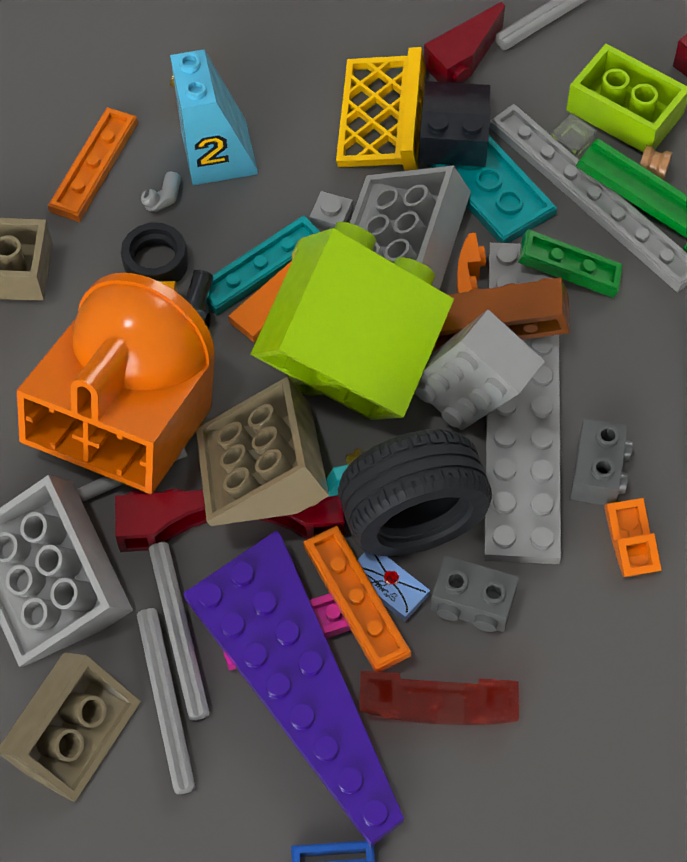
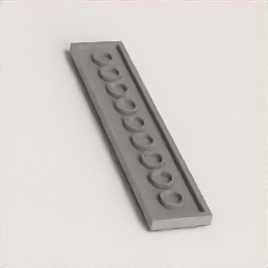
M491 242L489 244L488 288L501 287L509 283L521 284L539 281L543 278L554 279L558 277L518 263L521 244ZM559 335L522 340L545 362L518 395L486 415L485 473L492 490V499L484 518V561L560 564Z

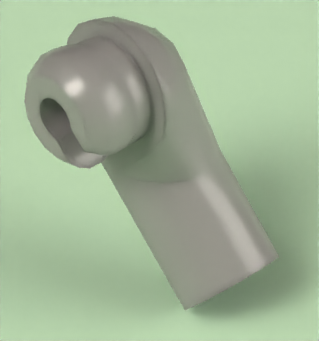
M167 172L164 177L162 190L158 192L154 189H150L149 192L147 190L144 191L141 196V202L145 205L146 210L159 212L174 204L177 200L181 176L176 172Z

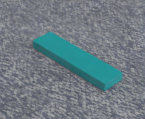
M304 215L215 273L206 304L216 316L267 283L292 261V252L299 239L320 231Z

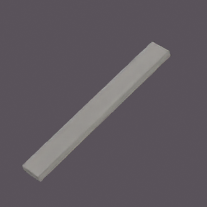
M513 104L490 120L489 128L671 288L678 293L687 286V252L622 196L575 167L579 159L518 106Z

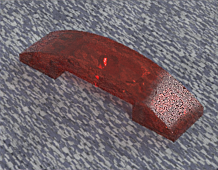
M361 671L359 711L394 720L427 724L486 725L517 722L519 720V681L479 678L477 684L400 679V673Z

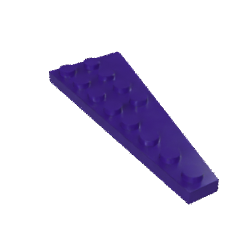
M276 530L183 593L184 599L371 847L404 822V817L283 539Z

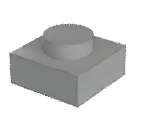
M321 191L309 216V220L314 226L326 230L334 228L337 222H347L353 208V200Z

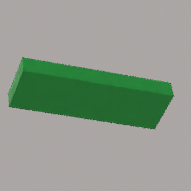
M529 229L523 235L518 263L558 278L562 277L563 280L612 298L619 291L623 264Z

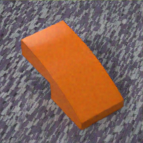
M644 498L604 505L613 547L623 577L662 571L655 534L650 533Z

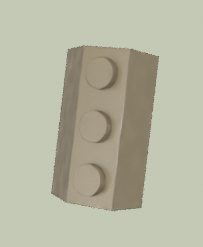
M64 652L0 744V755L25 775L68 800L75 802L141 701L87 655Z

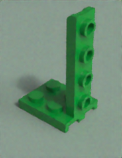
M595 139L575 167L687 238V195L602 140ZM687 243L683 248L685 252H687Z

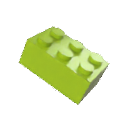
M605 43L570 84L566 111L644 153L646 145L656 149L684 115L687 105V86Z

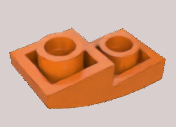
M476 233L468 234L461 249L458 261L456 293L477 289L480 267L486 266L484 246H478Z

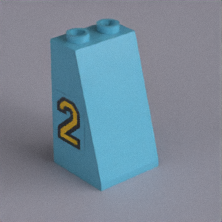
M203 49L170 55L181 133L192 185L258 174L246 119L206 51Z

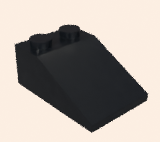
M425 81L419 163L486 167L491 85Z

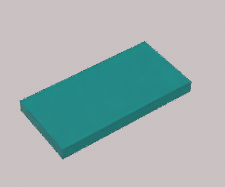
M490 135L488 137L486 167L428 164L431 168L455 166L471 191L466 207L499 243H510L523 235L527 229L531 230L556 215L557 207Z

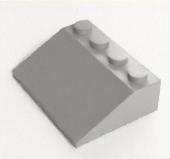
M455 166L367 175L350 223L370 232L377 240L373 251L392 263L398 257H405L428 266L436 274L432 286L440 290L471 191Z
M47 475L0 508V625L19 667H25L92 636L133 611L72 481Z

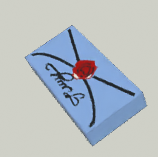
M365 551L358 559L359 564L383 605L404 622L430 596V590L387 556H378Z

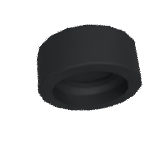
M152 222L140 225L130 231L122 242L121 257L126 273L143 275L156 281H176L177 283L187 271L188 254L184 238L178 230L170 225ZM165 245L172 248L175 252L172 261L158 268H145L135 262L136 254L147 246Z

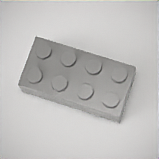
M487 309L432 353L415 393L421 400L431 403L442 413V418L449 425L457 427L462 431L518 395L545 361Z

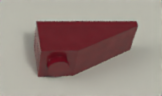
M500 2L424 44L423 56L426 70L438 82L464 83L472 76L495 41L496 34L502 30L505 5Z

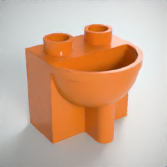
M115 273L98 279L82 297L76 319L17 389L19 442L152 494L211 410L215 350L211 334L201 316L176 291L152 278L133 273Z

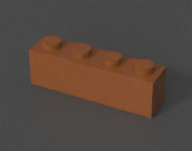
M562 277L554 279L543 278L539 281L521 284L509 283L501 287L477 288L469 292L447 294L454 298V301L431 353L435 352L487 309L521 340L570 333L569 295Z

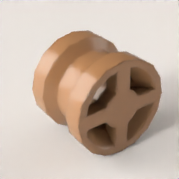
M646 145L640 165L665 181L673 152H657L652 146Z

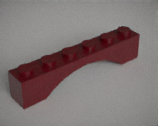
M203 488L195 491L167 489L163 493L146 494L142 491H131L126 495H115V537L120 552L149 551V547L152 544L167 543L186 530L207 523ZM339 495L326 497L318 504L310 506L297 514L258 519L289 529L306 540L335 526H338L344 536V516Z

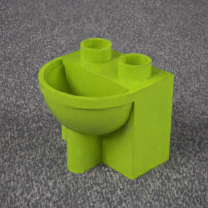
M337 222L334 228L299 239L292 252L293 261L250 355L289 375L290 380L304 395L324 394L370 420L404 418L454 298L432 286L436 274L428 266L405 257H398L392 263L375 253L373 248L377 241L370 232L348 222Z

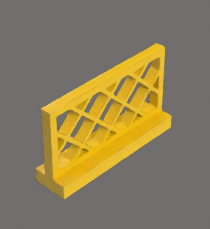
M422 47L409 48L408 56L347 59L336 155L337 167L403 165L404 171L418 170L426 76ZM403 67V71L393 79L385 74L391 68ZM368 69L371 71L361 81L354 76L355 70ZM380 78L386 85L375 93L368 86ZM392 90H395L400 94V97L392 104H388L382 99ZM362 91L369 98L357 106L351 99ZM377 103L384 110L374 118H371L365 112ZM392 115L398 120V123L387 131L380 123ZM360 117L366 124L354 132L348 126ZM375 129L381 136L369 144L363 137ZM388 141L396 146L395 153L381 154L377 151ZM355 143L364 148L357 155L345 156L346 150Z

